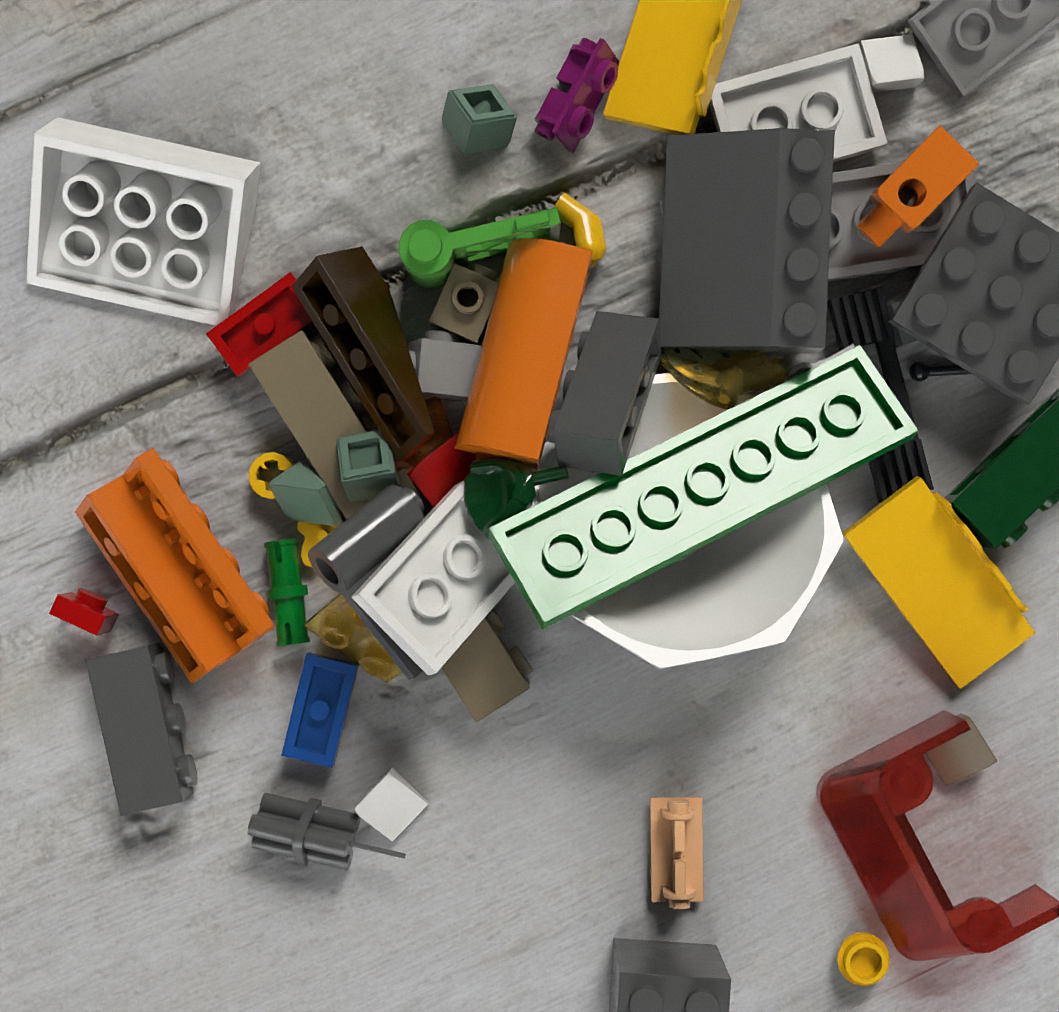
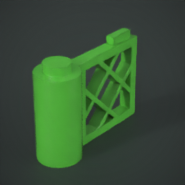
M555 207L451 233L440 223L432 220H419L410 224L402 232L399 240V254L411 279L417 285L426 289H439L445 286L454 263L463 265L469 262L505 255L509 243L516 239L536 238L559 242L561 222L558 209Z

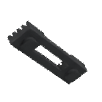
M882 286L830 299L827 304L839 351L852 344L855 347L859 345L862 347L875 343L884 380L915 424L893 340L892 325L888 322L890 317ZM916 433L912 440L868 462L879 503L883 502L916 476L921 477L930 490L934 489L922 441L919 439L918 433Z

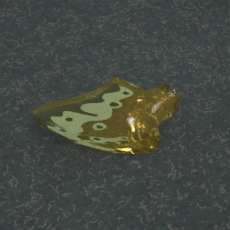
M661 348L660 362L674 379L698 398L726 410L733 408L742 395L768 390L771 385L778 386L787 379V366L783 365L784 360L780 357L768 359L766 355H761L760 352Z

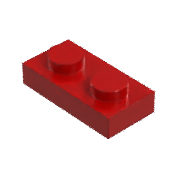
M291 272L206 333L239 378L251 370L248 365L249 363L299 331H305L314 324L291 287L296 281Z

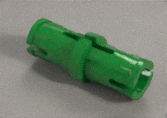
M297 538L264 543L271 589L266 590L267 600H272L277 646L310 642L303 597L308 595L307 585H302Z

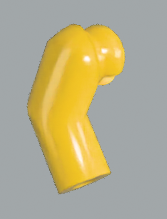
M563 193L553 208L557 207L560 221L573 230L576 246L593 250L591 268H593L597 260L603 259L607 249L602 221L591 210L567 193Z

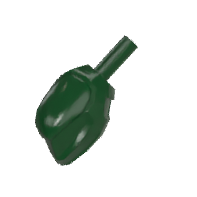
M502 458L474 460L470 464L469 474L465 477L464 503L467 508V514L473 525L487 539H490L488 536L490 527L532 506L536 497L535 486L568 479L567 467L563 465L531 473L529 464L516 460Z

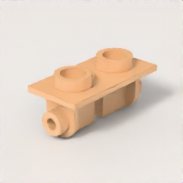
M650 797L651 902H669V908L688 909L690 908V902H704L702 797Z

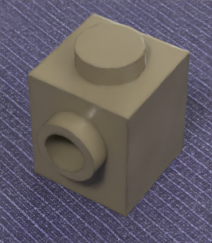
M469 262L467 269L454 263L429 319L431 327L438 331L456 334V339L467 344L481 345L498 287V282H495L498 274L474 262Z

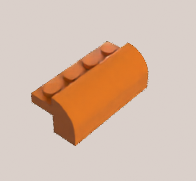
M536 238L516 239L509 243L455 449L475 453L477 460L486 458L510 459L529 464L530 468L539 469L548 434L549 419L555 407L591 268L593 250Z
M154 448L137 456L122 476L87 494L76 509V515L192 684L274 629L275 625L270 619V611L265 600L257 592L250 590L240 575V567L234 555L228 549L220 546L210 531L209 520L204 511L198 505L190 502L180 487V480L176 470L168 461L162 460Z

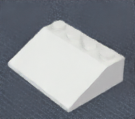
M59 117L55 118L34 133L26 283L217 326L233 314L255 215L261 163Z

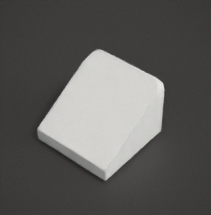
M913 34L860 41V49L873 93L917 88L925 79L923 65Z
M391 767L358 801L353 811L393 841L423 811L429 802Z

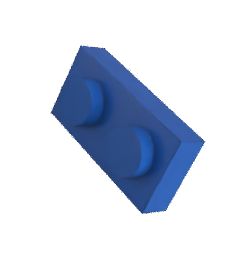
M312 652L306 653L281 756L333 768L359 664Z

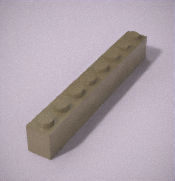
M301 330L248 365L319 477L327 485L340 510L348 519L371 499L356 502L348 500L341 481L336 438L379 429L376 424L368 429L357 411L365 406L350 382L347 380L340 385L329 367L337 362L322 338L319 336L312 341L309 335ZM405 469L398 472L400 487H408L420 496L418 488L407 475V471ZM494 608L441 667L476 723L530 689V682L526 676L533 672L519 647L515 645L508 649L500 637L498 631L505 626Z

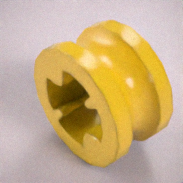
M275 452L264 453L251 464L248 474L249 483L253 490L261 497L276 499L270 490L269 482L261 480L262 469L269 470L268 463L271 461H278V468L281 471H286L295 463L283 454Z

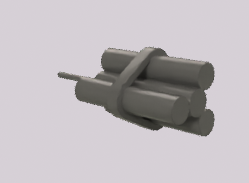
M264 793L259 811L251 816L248 825V835L253 836V849L292 857L296 864L303 866L313 862L348 870L352 861L353 847L403 859L406 856L405 853L354 842L361 817L356 813L322 806V800L310 798L308 802Z

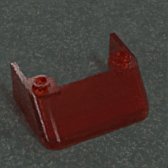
M946 710L828 770L820 778L816 789L818 803L890 941L901 955L913 961L989 953L1059 917V901L1036 884L998 904L986 897H972L953 907L905 815L906 812L923 804L933 789V774L923 754L971 730L965 719Z

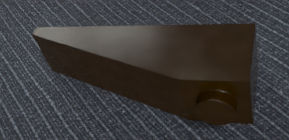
M363 246L318 255L291 287L399 463L403 462L417 451L435 432L390 290Z

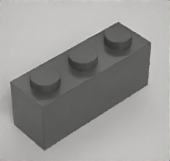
M596 311L589 332L583 331L580 335L575 370H568L563 384L564 401L561 409L553 410L549 419L548 441L555 443L558 466L566 465L568 468L622 476L662 356L659 319Z
M159 642L86 660L120 816L185 801L194 793L192 786L197 785L198 778L194 759L191 754L185 755L181 735L186 733V722L181 705L173 703L169 684L174 683L175 675L173 663L168 652L162 653Z

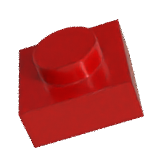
M78 588L76 593L57 594L49 612L50 615L96 636L111 632L119 613L105 607L108 602L106 598L83 588Z

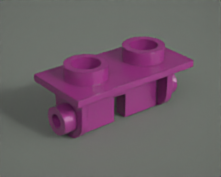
M582 38L579 45H572L556 77L560 83L570 86L568 93L551 87L538 114L534 118L538 123L534 130L535 133L550 141L556 137L568 152L574 154L580 140L589 134L594 122V113L604 94L612 89L617 79L620 61L604 39L600 38L596 44L592 40Z

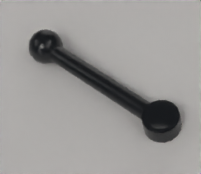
M920 361L913 363L909 368L910 377L917 382L926 380L928 376L971 374L958 365L928 366Z

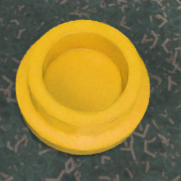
M856 932L847 936L841 942L837 950L836 961L845 979L855 985L869 986L877 983L885 976L889 968L890 956L887 947L877 936L868 932Z

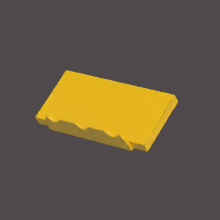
M639 0L618 65L617 79L610 90L603 116L610 121L673 135L695 134L700 116H706L742 0Z
M914 477L842 532L844 538L959 689H962L1036 633L1021 613H1025L1029 609L1014 593L1013 587L1002 572L985 554L982 545L968 526L954 512L951 503L937 492L932 493L921 477Z

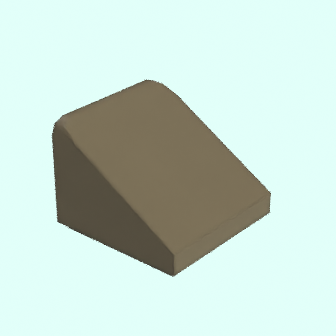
M962 713L917 740L945 785L986 769L997 762L996 757L972 719Z

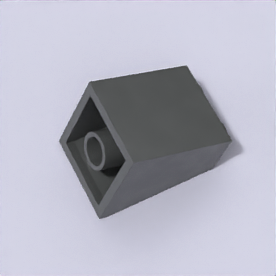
M613 938L609 1012H729L731 978L717 945Z

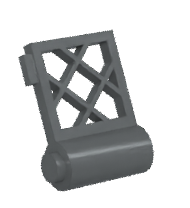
M388 485L313 546L308 552V558L317 575L330 588L342 594L397 666L410 680L416 678L423 670L351 598L424 519V504L412 489Z

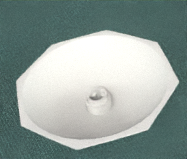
M701 367L696 368L702 372L700 377L692 376L689 373L691 369L657 374L654 377L628 459L755 396ZM546 442L539 469L530 468L531 473L559 467L555 443ZM567 467L568 479L535 486L536 497L531 507L599 474V472ZM827 483L571 616L659 669L720 658L784 643L817 590L844 541Z

